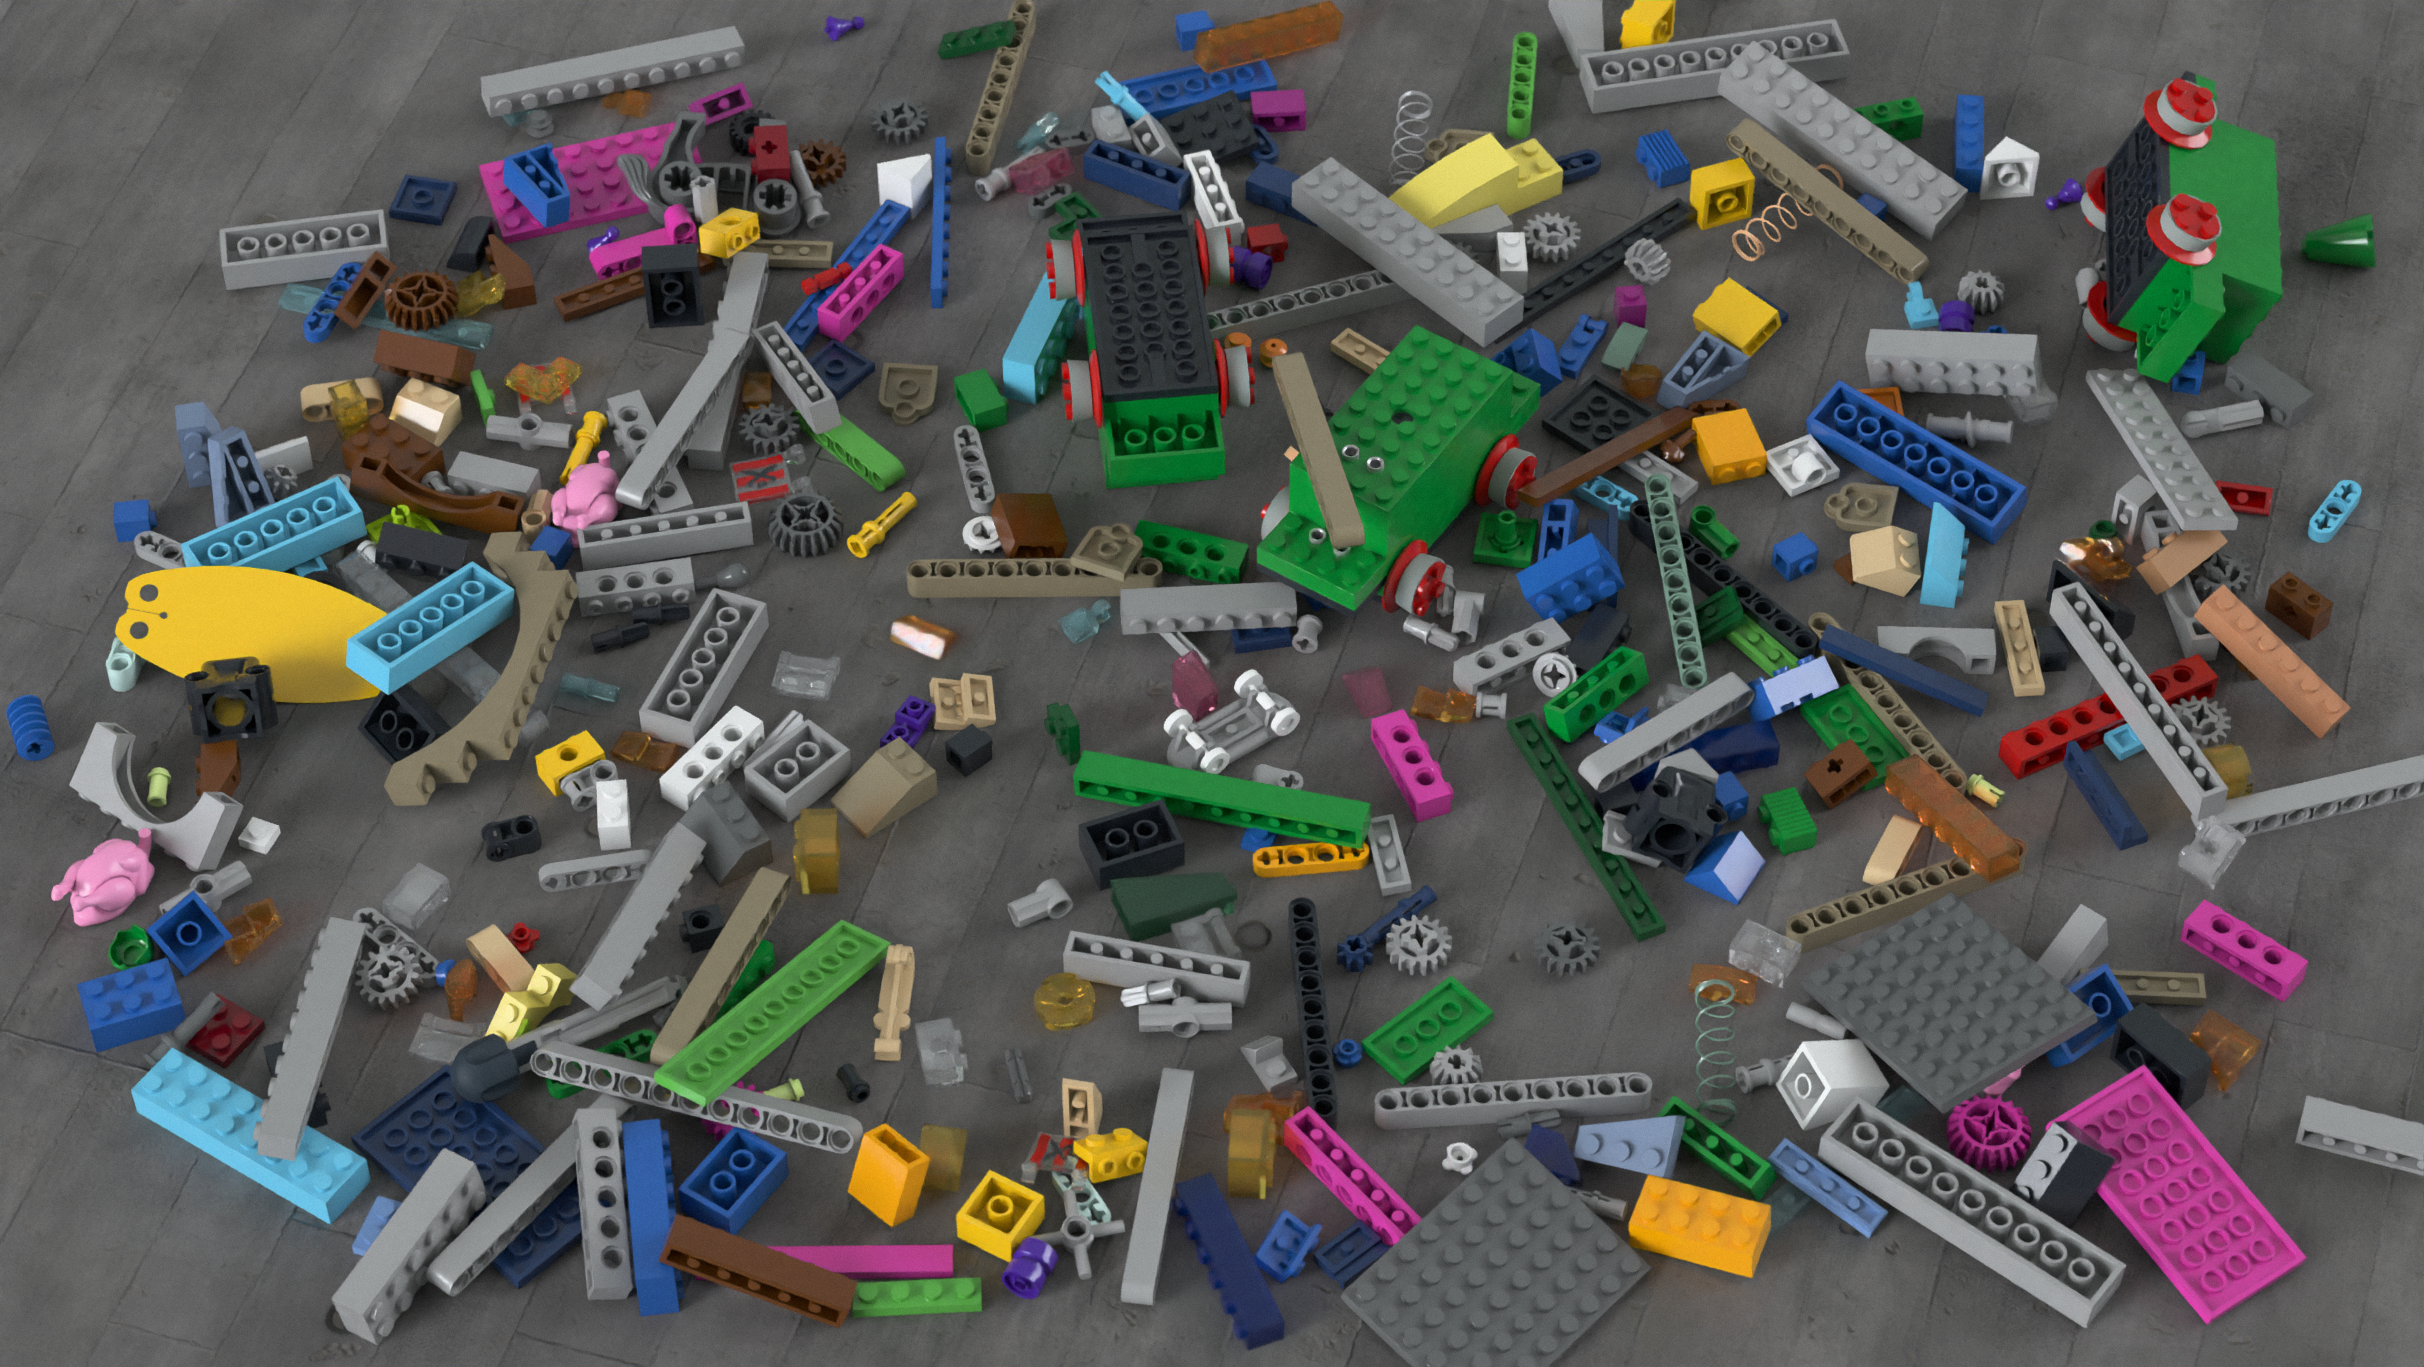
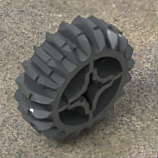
M808 489L805 493H799L796 490L793 496L785 493L784 500L777 499L775 506L771 507L770 515H768L767 519L768 534L773 540L775 547H780L783 553L790 551L792 557L798 553L802 554L803 558L807 554H813L816 557L819 551L827 553L828 547L835 548L837 541L841 540L843 528L845 527L843 511L837 504V500H831L829 494L822 496L819 490L814 494L810 493Z

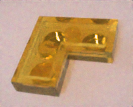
M479 270L458 281L456 291H458L459 306L455 307L454 314L458 320L466 315H474L480 308L490 303L495 304L500 301L505 293L506 280L499 273L486 280L484 274Z
M559 356L544 371H540L520 362L504 377L505 387L550 405L583 374L582 365Z

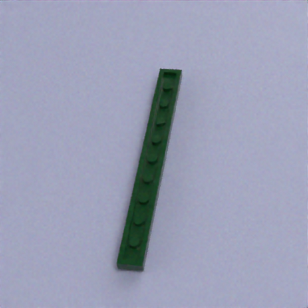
M1534 712L1508 720L1506 729L1637 941L1640 942L1665 933L1666 924L1624 856L1602 850L1604 824Z

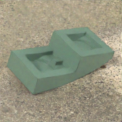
M1623 322L1612 338L1602 358L1601 366L1628 375L1636 355H1640L1649 330Z

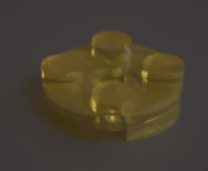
M1058 973L1044 979L1042 986L1038 991H1035L1034 1009L1036 1015L1045 1023L1047 1029L1051 1031L1073 1029L1092 1021L1096 999L1094 988L1087 980L1084 979L1083 982L1080 979H1076L1075 974ZM1066 997L1067 1001H1072L1066 1005L1059 1004L1060 998Z

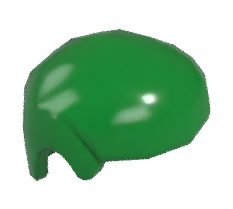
M132 924L130 929L117 931L115 939L110 944L108 956L112 965L123 971L150 963L154 956L155 946L152 938L144 928Z

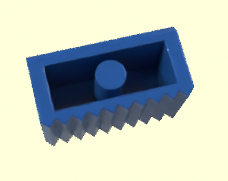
M1667 129L1639 137L1638 148L1635 150L1637 161L1640 164H1644L1645 168H1647L1649 179L1655 181L1658 188L1689 180L1691 164Z

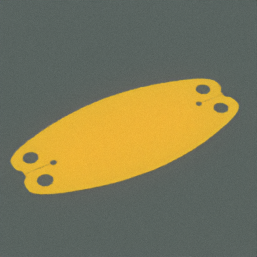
M199 566L166 569L142 574L128 582L125 599L129 603V609H127L124 615L119 617L115 630L116 636L127 648L140 657L179 677L184 678L192 672L201 671L202 664L207 661L253 656L259 660L260 665L270 667L275 702L329 703L377 697L381 691L346 666L347 639L383 618L387 613L347 592L289 573L236 566ZM147 584H152L158 589L157 598L151 602H146L140 597L141 588ZM166 612L167 618L162 619L158 614ZM135 622H144L149 628L147 636L142 639L133 638L130 634L131 626Z

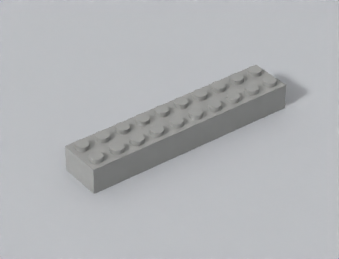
M1836 19L1585 54L1581 55L1579 79L1591 112L1595 114L1720 96L1721 94L1717 92L1720 75L1752 41L1764 47L1812 82L1847 77L1850 52Z
M1752 41L1720 75L1717 90L1719 94L1819 164H1828L1834 167L1840 173L1842 180L1860 193H1867L1887 204V212L1930 242L1963 208L1968 192L1965 187L1755 41Z
M1332 157L1292 183L1293 208L1483 348L1523 321L1524 297Z
M1858 1096L1853 1099L1821 1137L1818 1159L2084 1328L2088 1327L2121 1284L2126 1264Z

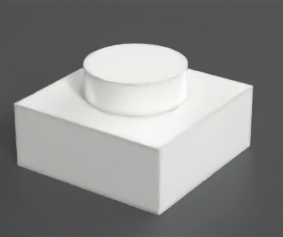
M252 817L238 838L239 845L267 854L281 833L279 825Z

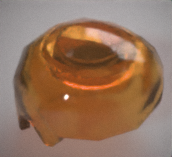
M1632 363L1627 371L1624 367H1621V385L1630 396L1637 399L1647 398L1659 391L1663 381V373L1654 365H1637Z

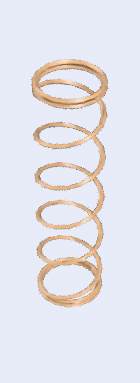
M1820 164L1815 168L1818 172L1819 169L1831 170L1839 180V188L1843 190L1842 177L1834 167L1828 164ZM1787 193L1781 195L1778 205L1766 207L1761 218L1750 220L1745 230H1738L1733 234V246L1742 258L1748 261H1756L1765 253L1762 242L1747 231L1748 226L1756 220L1762 221L1763 229L1771 240L1780 242L1781 235L1779 230L1772 223L1763 219L1768 209L1778 208V213L1783 223L1791 229H1796L1797 221L1790 211L1780 206L1781 199L1788 195ZM1795 200L1797 207L1803 214L1807 216L1813 215L1812 213H1805L1799 206L1798 202ZM1780 209L1789 213L1795 222L1794 227L1789 226L1785 222ZM1764 222L1770 224L1779 235L1778 240L1773 239L1769 235ZM1737 234L1746 235L1748 245L1757 253L1756 257H1749L1740 250L1736 241ZM1748 237L1754 242L1757 251L1750 244Z

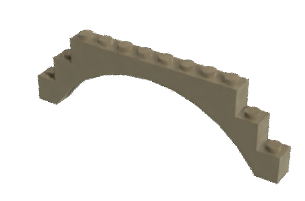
M523 531L491 533L483 552L492 572L512 587L518 596L520 604V631L513 654L497 683L482 702L458 725L430 745L393 764L384 787L394 806L427 805L431 794L435 790L436 783H468L473 770L476 768L477 761L509 760L514 747L517 745L521 729L525 725L530 707L535 701L538 687L543 681L547 665L552 659L553 650L561 637V631L566 619L569 617L573 601L578 595V586L573 581L569 570H555L554 564L550 561L546 551H530L531 545L528 543Z

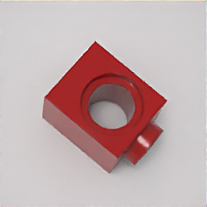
M1279 223L1247 228L1246 247L1251 250L1252 255L1259 252L1272 256L1273 263L1284 261V250H1288V240L1286 234L1281 233Z

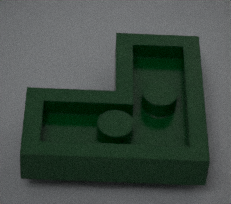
M1075 191L1055 202V210L1065 220L1049 228V237L1052 240L1072 241L1076 229V219L1104 216L1078 191Z
M1056 702L1047 705V718L1044 719V725L1047 733L1055 737V745L1059 755L1065 756L1070 766L1079 763L1081 758L1080 726L1069 704L1060 706Z

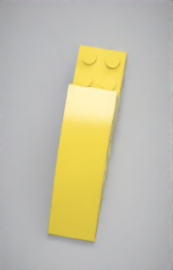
M1489 133L1439 160L1399 188L1388 199L1430 229L1498 204L1506 216L1562 194L1563 169L1535 138L1505 150Z

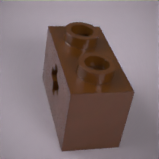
M2289 571L2270 585L2265 604V610L2309 641L2328 626L2333 608V602Z
M1851 738L1845 743L1837 745L1829 755L1822 760L1814 762L1803 773L1811 787L1830 810L1878 776L1869 759Z

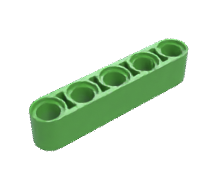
M1530 32L1518 33L1514 37L1507 134L1514 139L1526 138L1531 130L1537 37Z
M798 409L794 412V416L799 418L800 429L878 491L883 492L905 476V469L902 463L894 455L840 414L842 425L833 428L829 432L816 435Z

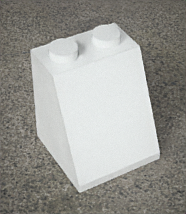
M1860 1039L1802 1042L1775 1083L1803 1130H1810L1835 1121L1856 1096L1875 1107L1890 1086Z

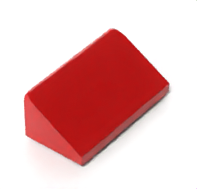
M2215 481L2216 487L2233 512L2262 516L2270 515L2273 488Z

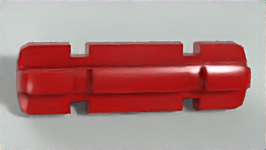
M843 262L837 265L836 269L832 267L814 275V279L809 277L801 282L802 290L806 295H811L818 292V288L823 290L839 283L840 279L845 280L852 273L851 266L848 262Z

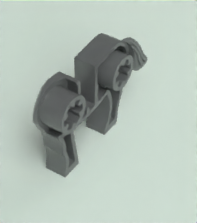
M678 112L675 127L665 141L662 155L652 171L642 155L622 154L617 157V166L626 177L632 192L642 202L647 204L652 217L665 225V211L674 204H682L687 208L696 228L702 226L701 222L695 219L691 181L695 180L698 176L706 175L709 178H714L717 202L718 193L744 195L742 210L758 213L761 237H782L794 230L800 223L801 208L797 202V193L794 187L787 181L769 179L757 185V175H751V166L721 162L695 164L692 153L698 142L705 136L706 113ZM759 118V126L786 125V120Z

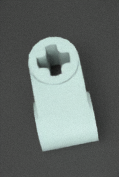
M118 637L113 641L111 652L106 660V668L111 688L115 691L125 692L136 685L137 678L146 659L127 648Z

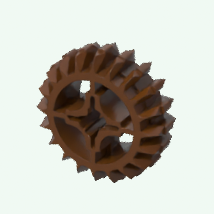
M415 269L413 274L405 272L403 278L395 277V282L389 283L388 290L385 291L384 308L390 322H394L396 328L403 327L405 332L413 329L416 334L419 330H425L428 333V330L432 328L438 330L439 325L447 326L448 320L454 319V314L458 311L459 306L458 291H456L453 280H449L447 275H439L438 271L429 273L427 269L424 272H417Z

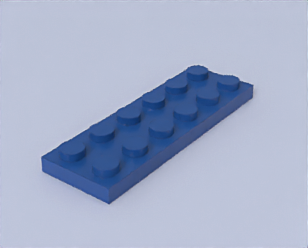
M1261 50L1118 82L1121 86H1126L1129 89L1128 93L1155 119L1168 117L1232 89L1239 101L1249 99L1250 92L1277 91V82ZM1119 106L1126 126L1133 125L1135 121Z

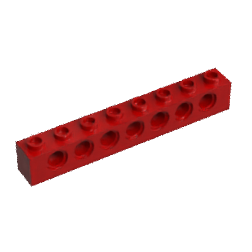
M2199 654L2180 659L2173 665L2163 669L2159 668L2152 674L2147 675L2170 708L2172 704L2179 705L2181 698L2190 702L2191 696H2195L2197 701H2201L2203 697H2207V699L2214 697L2219 678ZM2105 692L2093 699H2086L2067 710H2060L2053 716L2041 721H2034L2029 726L2020 730L2008 732L2001 738L1998 756L2016 779L2020 780L2064 761L2068 742L2076 740L2083 752L2104 744L2103 738L2105 733L2126 724L2127 721Z

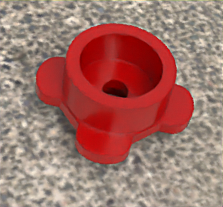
M519 922L514 925V929L510 934L505 936L518 952L523 954L528 953L534 948L535 941L540 938V933L536 929L532 930L526 927L525 923Z

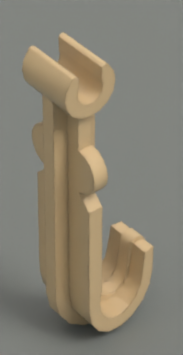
M902 944L888 945L878 1005L879 1013L873 1018L875 1028L881 1030L880 1038L875 1039V1060L900 1061L902 1044L899 1036L900 1031H905L910 1027V1017L907 1013L910 1010L915 974V959L911 946H903Z

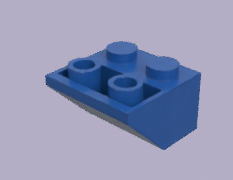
M1532 328L1491 358L1492 361L1541 384L1540 397L1545 396L1563 382L1553 342Z

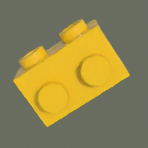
M1118 1128L1113 1133L1104 1135L1091 1134L1086 1136V1139L1074 1141V1154L1089 1163V1180L1097 1183L1142 1173L1147 1155V1142L1130 1129Z

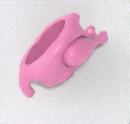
M600 451L598 453V463L577 466L569 475L566 487L557 490L552 497L553 523L556 526L559 525L560 530L571 533L574 548H579L577 527L583 530L589 525L612 522L617 516L618 511L623 507V503L616 501V490L620 482L615 470L610 468V454L608 451Z
M148 828L139 830V844L137 846L132 841L118 838L101 843L94 849L92 855L73 863L67 870L63 881L53 887L51 893L53 901H60L68 892L72 893L70 903L74 912V922L77 925L85 927L113 920L123 914L137 896H141L146 892L155 873V867L149 862L152 835Z

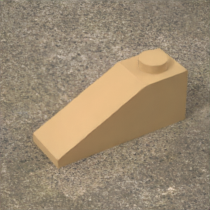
M1063 1078L1064 1138L1077 1141L1086 1139L1088 1135L1098 1134L1103 1114L1102 1094L1095 1083Z

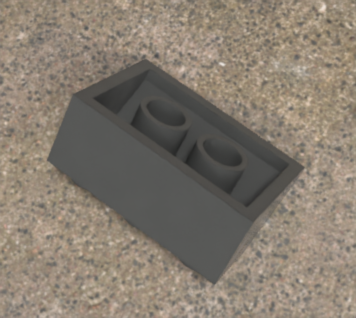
M728 780L702 792L679 821L707 843L701 852L704 856L702 862L720 887L773 863L771 839Z

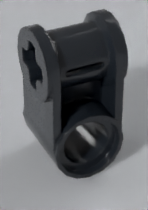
M521 815L504 821L491 822L481 830V836L487 844L486 856L494 862L532 854L538 851L542 845L538 822L531 815Z

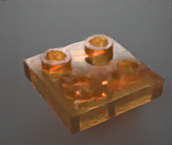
M2089 537L2064 540L2059 548L2061 552L2067 555L2066 559L2077 566H2084L2090 570L2089 575L2099 581L2129 577L2134 568L2121 559L2124 554V546L2115 537L2099 538L2095 541ZM2105 544L2109 547L2110 553L2108 557L2103 552Z

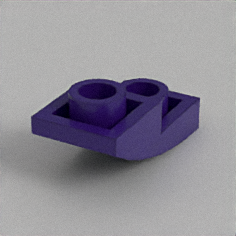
M910 695L896 711L894 724L880 739V748L900 736L913 749L927 728L936 710V706Z

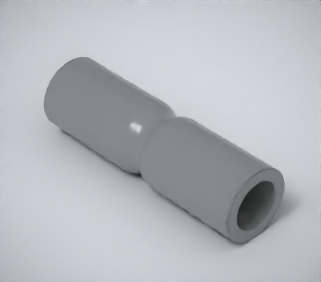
M1796 1002L1790 1004L1786 1014V1019L1811 1029L1814 1028L1818 1032L1838 1040H1845L1849 1033V1029L1838 1019L1825 1014L1822 1015L1818 1011Z

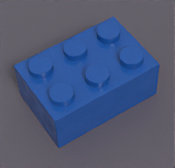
M1592 533L1516 574L1525 600L1543 620L1553 617L1558 624L1626 587L1617 562Z
M167 958L76 984L97 1053L174 1030L186 1018Z
M2107 963L2086 970L2064 985L2096 1012L2098 1022L2044 1053L2053 1068L2072 1063L2114 1034L2117 1021L2134 1009Z
M734 1126L678 1188L681 1211L703 1224L722 1229L736 1236L789 1176L787 1153L748 1130Z

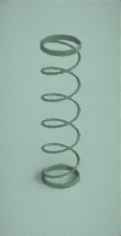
M1711 979L1700 983L1695 988V1002L1701 1010L1696 1017L1695 1025L1702 1034L1696 1041L1697 1053L1702 1057L1696 1065L1697 1076L1702 1081L1696 1089V1097L1701 1103L1696 1111L1700 1113L1704 1107L1716 1112L1733 1111V1115L1727 1120L1711 1121L1719 1127L1735 1120L1737 1104L1733 1100L1725 1098L1709 1100L1703 1103L1699 1096V1090L1704 1083L1715 1088H1729L1736 1084V1079L1729 1075L1720 1074L1704 1080L1699 1073V1066L1703 1060L1717 1065L1730 1064L1735 1061L1736 1056L1728 1051H1716L1703 1056L1699 1050V1042L1703 1036L1715 1041H1728L1734 1038L1736 1033L1726 1027L1713 1028L1703 1033L1698 1023L1702 1013L1716 1018L1732 1016L1735 1013V1009L1727 1005V1003L1731 1002L1734 998L1735 989L1726 981ZM1712 984L1726 986L1732 992L1729 998L1722 1001L1704 1000L1699 994L1705 987ZM1699 1002L1708 1005L1709 1007L1703 1010L1700 1007ZM1724 1006L1731 1008L1732 1013L1718 1016L1710 1014L1706 1010ZM1715 1030H1728L1732 1032V1036L1726 1039H1717L1706 1034ZM1725 1053L1732 1055L1733 1059L1728 1062H1715L1706 1057ZM1718 1077H1728L1733 1080V1083L1727 1086H1717L1706 1081ZM1724 1105L1729 1107L1730 1109L1718 1110L1711 1108L1709 1106Z

